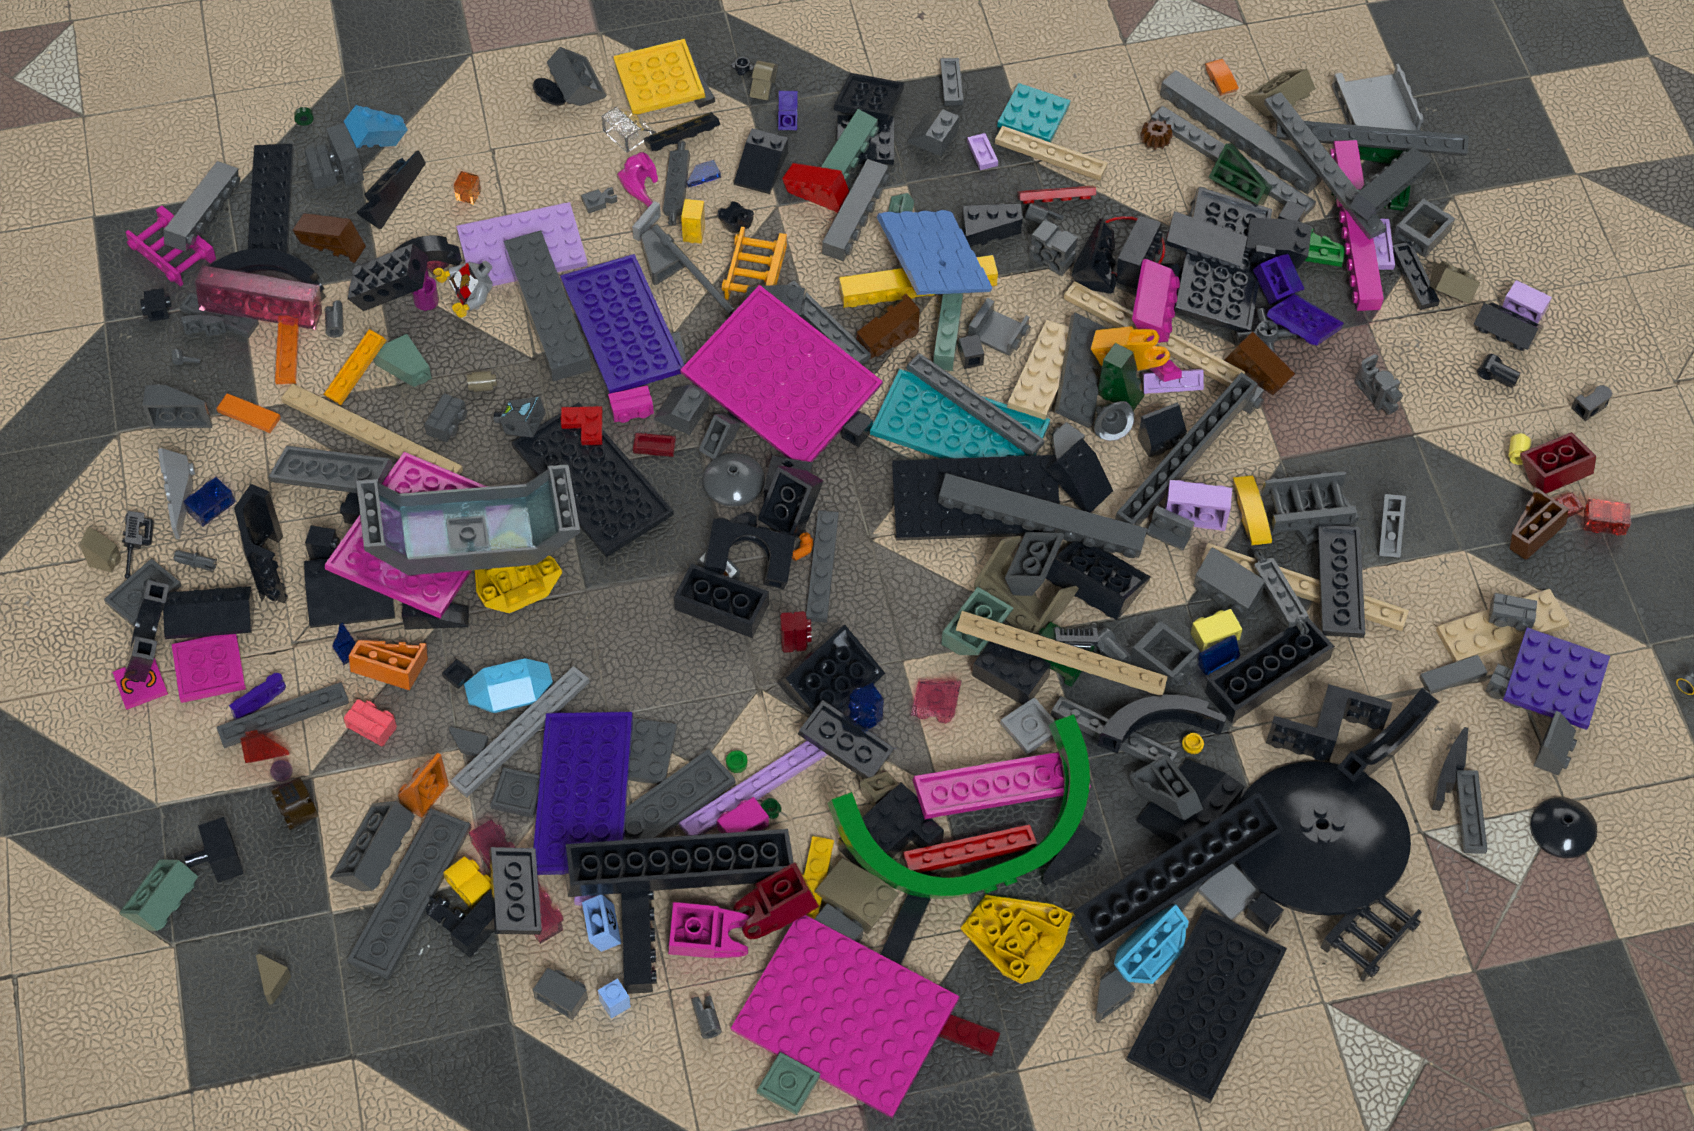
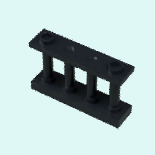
M1384 897L1376 902V904L1380 903L1405 923L1399 932L1374 914L1369 906L1356 912L1347 913L1324 938L1320 948L1326 953L1332 948L1341 950L1364 969L1360 978L1364 982L1369 976L1373 978L1380 970L1378 965L1410 930L1414 932L1421 923L1419 920L1422 913L1421 910L1418 909L1411 917L1387 897ZM1360 917L1362 919L1366 918L1388 935L1391 941L1383 947L1360 929L1356 921ZM1346 932L1355 935L1378 954L1371 963L1343 941L1344 938L1342 937Z

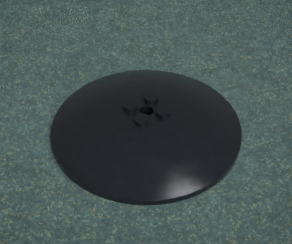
M1308 761L1279 767L1255 781L1245 791L1238 804L1260 792L1284 830L1237 860L1241 871L1250 883L1272 901L1286 908L1306 914L1327 916L1342 915L1362 910L1375 904L1392 891L1403 876L1408 864L1411 848L1410 830L1399 803L1385 787L1370 776L1361 781L1353 782L1337 768L1340 764ZM1323 823L1327 825L1328 828L1325 830L1318 829L1316 825Z

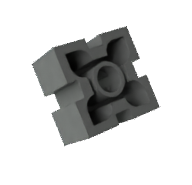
M1044 220L1032 234L1031 245L1033 247L1030 249L1029 259L1042 266L1046 264L1049 266V270L1063 276L1075 261L1076 252L1074 249L1077 247L1078 237L1066 230L1061 232L1056 224Z

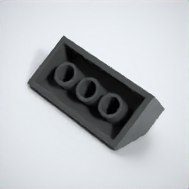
M397 801L372 803L330 878L359 891H373L380 884L383 872L390 866L393 854L400 848L401 840L405 833L410 830L411 822L415 815Z

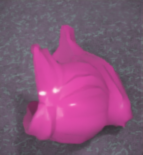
M639 152L626 160L624 168L618 172L617 176L624 189L649 208L653 201L647 194L644 183L646 177H650L653 183L658 182L657 170L650 157L644 152Z

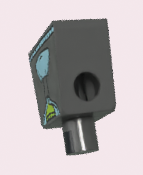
M540 397L510 400L504 411H495L493 419L495 423L502 424L507 435L534 437L546 412Z

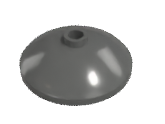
M727 453L716 457L707 465L703 474V486L708 496L715 502L725 506H741L750 503L759 496L764 486V472L760 464L752 457L741 453Z

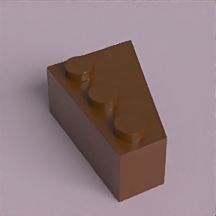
M1535 488L1523 515H1521L1512 532L1510 550L1527 560L1566 525L1569 509L1538 488Z

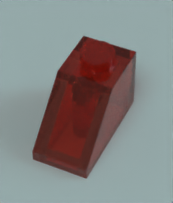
M258 729L247 731L245 736L240 738L245 764L291 754L289 748L264 732L258 733Z

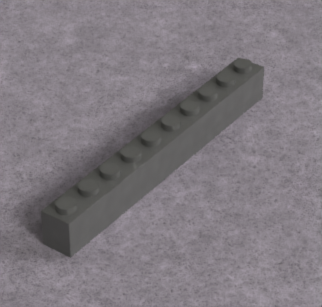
M1175 70L1162 82L1160 95L1164 99L1170 101L1180 110L1185 111L1195 120L1204 124L1208 129L1213 130L1223 139L1244 151L1251 158L1266 166L1267 169L1275 172L1298 190L1309 194L1322 181V178L1304 155L1179 71Z
M1241 372L1117 511L1115 520L1140 526L1167 495L1170 480H1180L1255 396L1258 383Z
M947 473L945 474L938 503L946 508L951 509L955 507L962 509L967 514H980L982 517L990 520L995 518L1002 520L1007 525H1020L1030 531L1035 529L1043 533H1064L1063 539L1073 542L1075 540L1082 542L1083 545L1088 547L1097 546L1103 548L1106 552L1122 553L1128 558L1140 557L1148 529Z

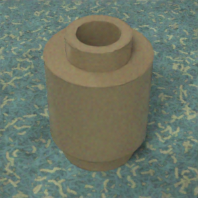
M491 370L472 372L471 375H467L469 391H492L493 386H497L496 374H492Z

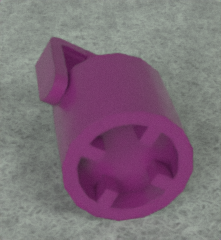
M427 267L423 288L412 292L414 305L424 311L435 308L439 303L437 285L435 280L429 277Z

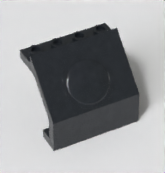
M250 484L234 507L243 552L251 569L261 602L267 597L271 601L285 603L288 595L284 593L286 589L285 584L280 582L277 573L279 565L277 561L273 560L275 553L262 548L268 538L279 543L283 538V534L270 492Z

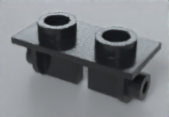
M441 896L439 898L429 897L433 903H428L426 914L438 923H441L444 917L447 918L442 926L452 933L467 915L459 909L453 910L449 907L451 903Z

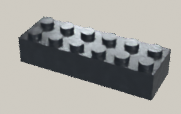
M1310 619L1308 622H1305L1309 628L1307 634L1304 632V635H1302L1297 626L1287 628L1208 680L1205 689L1206 695L1227 716L1231 723H1234L1331 658L1335 646Z

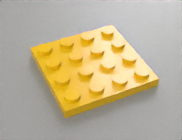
M685 39L613 56L633 116L705 98L704 89Z

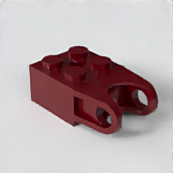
M796 862L757 883L756 889L735 903L733 911L739 912L741 907L750 906L747 911L743 912V914L748 915L750 918L743 925L742 931L746 938L758 939L785 927L815 910L819 905ZM759 926L757 931L753 933L748 932L751 927Z

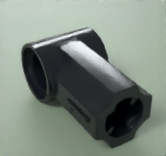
M1487 354L1477 369V373L1482 379H1494L1510 388L1515 386L1521 374L1502 364V360L1494 354Z

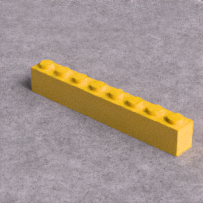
M993 255L977 257L991 286H997L998 271ZM903 268L839 277V291L843 308L887 301L893 302L901 300L904 294H907L911 299L935 295H917Z

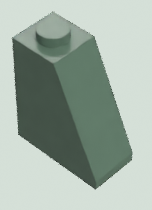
M408 334L384 344L373 359L376 366L413 387L424 384L432 379L428 364Z

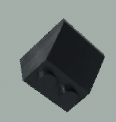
M1179 403L1171 404L1141 417L1138 441L1148 457L1161 455L1165 451L1174 448L1187 434Z

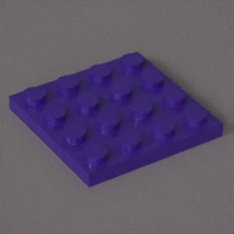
M1527 627L1503 701L1553 718L1556 711H1559L1571 725L1587 730L1610 656Z

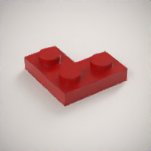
M602 406L561 407L562 429L581 428L582 445H602Z

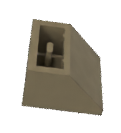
M1443 260L1441 263L1434 261L1432 264L1430 286L1466 303H1471L1480 282L1475 280L1476 275Z

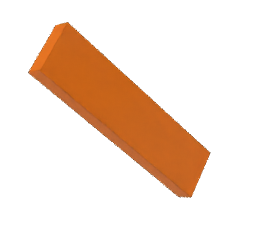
M299 315L279 316L276 385L296 384Z

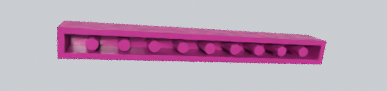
M1357 140L1334 141L1329 154L1355 188L1361 190L1364 186ZM1337 199V207H1340L1341 210L1339 212V222L1343 223L1342 238L1346 241L1344 253L1348 255L1347 270L1351 272L1349 283L1350 287H1353L1354 290L1352 292V302L1356 303L1357 311L1380 310L1384 298L1374 238L1370 240L1367 238Z

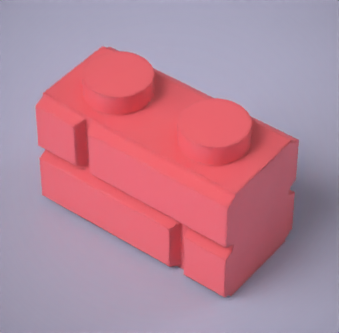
M357 699L344 716L347 728L381 747L384 746L389 736L393 734L397 727L393 714L386 710L383 712L378 710L368 700L363 702Z

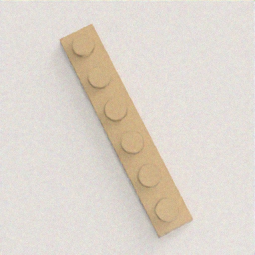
M1005 126L1001 127L995 138V144L1099 181L1107 169L1108 163Z

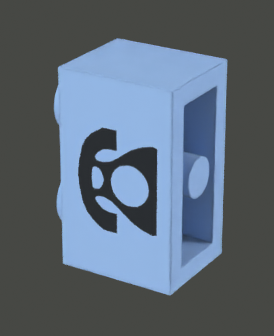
M599 895L582 902L589 942L601 952L620 945L621 939L614 904L604 895Z

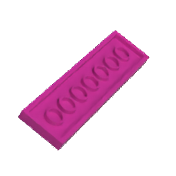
M1059 752L917 775L912 779L925 819L1064 795V771Z

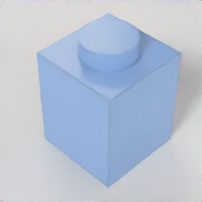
M618 978L598 990L599 1001L611 1019L631 1007L629 995Z

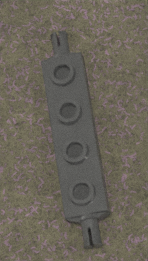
M682 140L678 141L677 150L670 151L663 212L665 216H669L668 224L670 226H675L677 216L682 215L686 197L690 152L685 150L686 143Z
M1259 550V553L1256 551L1254 557L1258 562L1254 564V570L1259 577L1265 580L1264 587L1289 628L1297 626L1302 635H1304V632L1307 634L1309 628L1305 622L1309 621V615L1275 559L1265 558L1261 550Z

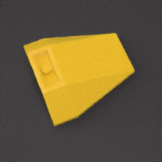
M511 532L490 542L491 550L527 547L525 540ZM549 555L536 565L475 570L476 592L485 607L510 614L548 597L561 576L562 569L555 559Z
M985 895L960 929L1002 975L1023 984L1038 980L1062 949L1072 919V913L1053 904Z

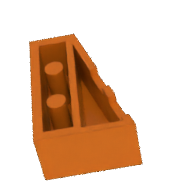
M358 640L349 654L350 672L409 691L428 660L426 643H419L418 646L406 645V642H399V645L386 644L385 641Z

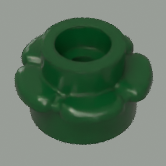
M773 798L764 800L760 805L770 819L777 818L782 811L781 805Z

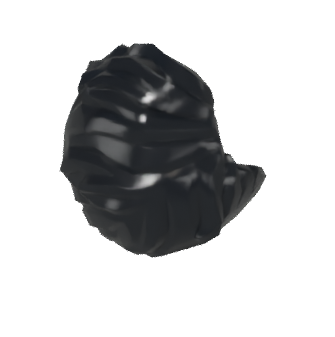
M732 201L728 208H720L718 210V217L729 232L737 233L740 232L741 227L749 229L753 222L754 212L743 208L738 202Z

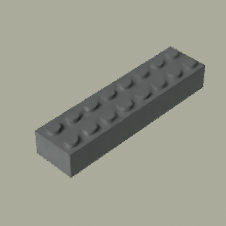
M542 231L503 241L505 255L552 381L591 371L589 354Z

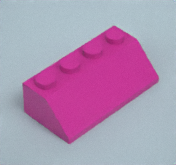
M1144 259L1141 266L1132 320L1137 329L1157 331L1160 336L1158 343L1168 342L1172 332V318L1175 316L1174 306L1177 303V288L1180 287V281L1172 269ZM1154 336L1148 337V342L1153 340Z

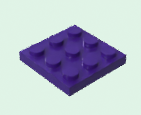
M1296 294L1269 309L1267 317L1271 318L1274 323L1286 327L1292 334L1299 335L1307 343L1316 346L1340 331L1344 324Z

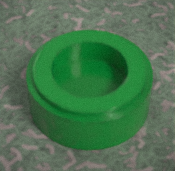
M732 751L726 757V767L733 773H741L748 766V758L742 751Z

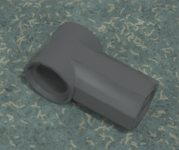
M1104 627L1098 632L1099 641L1098 645L1094 647V653L1102 654L1124 663L1130 660L1131 655L1116 641V637L1110 629Z

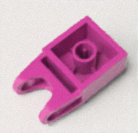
M673 902L668 954L704 958L746 956L749 951L748 947L733 941L728 933L734 928L743 927L750 917L743 913L721 909L719 906ZM691 928L696 929V932H691Z

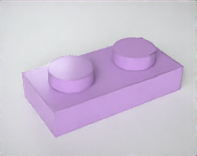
M985 133L967 137L968 146L980 170L998 166V159Z

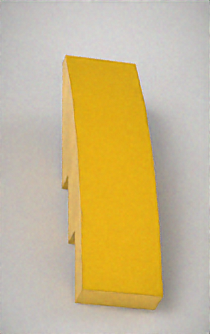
M1233 477L1237 504L1242 513V523L1251 545L1272 543L1269 523L1254 477Z

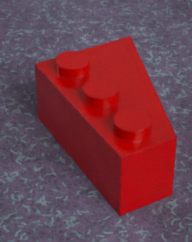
M792 163L782 178L788 193L837 213L849 194V189L841 170Z

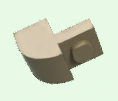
M759 60L756 62L752 74L753 80L749 97L769 101L772 83H775L778 64Z

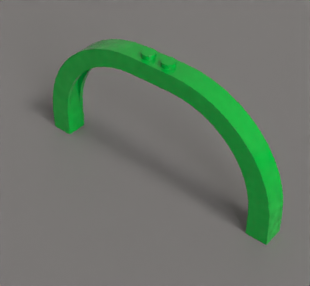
M1075 715L1064 717L1048 725L1062 761L1064 795L1053 827L1045 838L1028 853L985 870L961 877L941 878L920 874L899 864L878 846L864 824L852 792L831 799L827 803L843 842L855 859L869 873L882 879L894 889L918 897L951 899L968 896L983 890L987 894L998 890L997 885L1004 883L1005 887L1017 883L1018 877L1037 869L1059 853L1076 831L1086 808L1090 786V767L1087 748Z

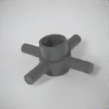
M1264 308L1257 310L1260 324L1253 332L1274 353V343L1278 337L1296 336L1289 332L1288 329H1278L1274 322L1267 320ZM1252 331L1237 332V340H1244Z

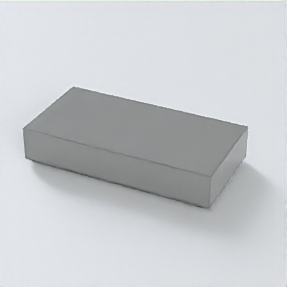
M654 201L632 226L633 239L641 241V235L646 230L651 229L661 217L659 203Z

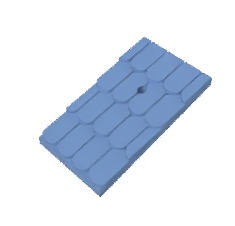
M946 210L937 212L904 211L901 213L884 212L877 215V219L917 295L991 292L993 289L983 267L980 266L974 251L971 250L952 212Z

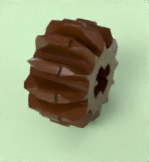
M1150 119L1148 123H1144L1140 136L1142 144H1147V148L1154 147V150L1157 148L1163 150L1165 146H1169L1173 133L1171 125L1166 124V120L1161 122L1159 119L1156 121Z

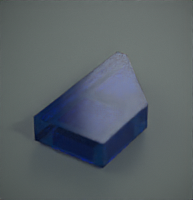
M711 160L696 165L687 181V187L690 188L721 178V172L715 161Z
M342 623L339 625V631L332 647L342 664L345 665L349 663V654L356 643Z

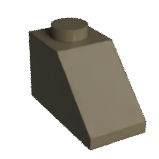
M88 527L79 544L88 566L112 573L115 566L121 560V554L117 545L93 528Z

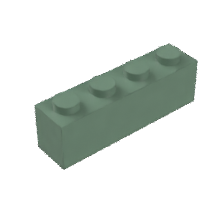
M857 109L821 167L841 170L847 182L850 176L849 171L857 166L860 159L858 158L861 152L865 153L869 146L868 141L871 137L874 138L879 130L877 127L878 119Z
M962 293L943 294L933 363L946 371H953L962 311Z

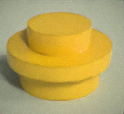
M1190 733L1183 738L1182 747L1189 754H1198L1203 750L1204 741L1199 734Z

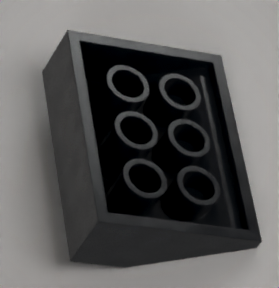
M1073 541L1055 556L1046 576V579L1051 581L1053 585L1063 589L1077 586L1079 589L1074 597L1080 598L1087 602L1089 606L1099 609L1106 616L1116 620L1126 612L1151 578V576L1113 554L1104 551L1102 548L1097 546L1088 547L1078 541Z
M329 558L304 561L310 628L395 619L393 598L325 570V564Z
M844 624L833 630L777 683L789 698L810 716L822 700L841 713H844L885 672Z
M1187 759L1179 770L1196 791L1203 810L1183 820L1151 802L1137 818V822L1173 847L1232 809L1241 798L1244 785L1227 773Z

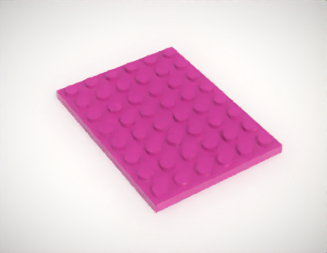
M760 285L680 370L681 374L705 391L789 459L813 462L842 430V426L862 408L883 384L881 379Z
M403 452L382 482V485L399 494L487 487L406 452ZM380 503L384 542L387 547L406 556L401 515ZM514 506L485 508L490 542ZM443 511L407 514L413 557L449 554ZM360 515L325 564V570L440 619L472 571L407 575L364 551Z
M804 915L792 923L734 1021L731 1031L777 1056L780 1052L820 1073L822 1081L893 1119L959 1001V996Z

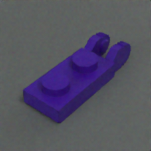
M280 673L269 675L266 678V682L254 687L250 692L231 703L229 707L234 719L236 720L254 713L281 694L286 688L282 675Z

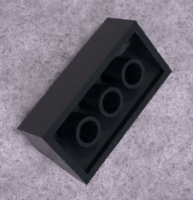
M251 586L168 592L163 608L165 639L252 633L255 604Z

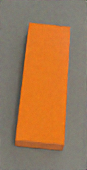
M228 393L216 408L218 413L268 433L272 432L281 419L278 413Z

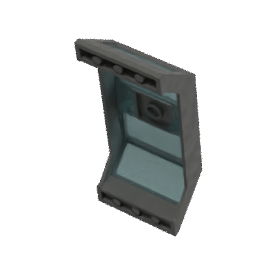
M569 465L548 466L545 472L527 484L402 494L378 483V479L356 481L364 551L407 575L536 565L580 533Z

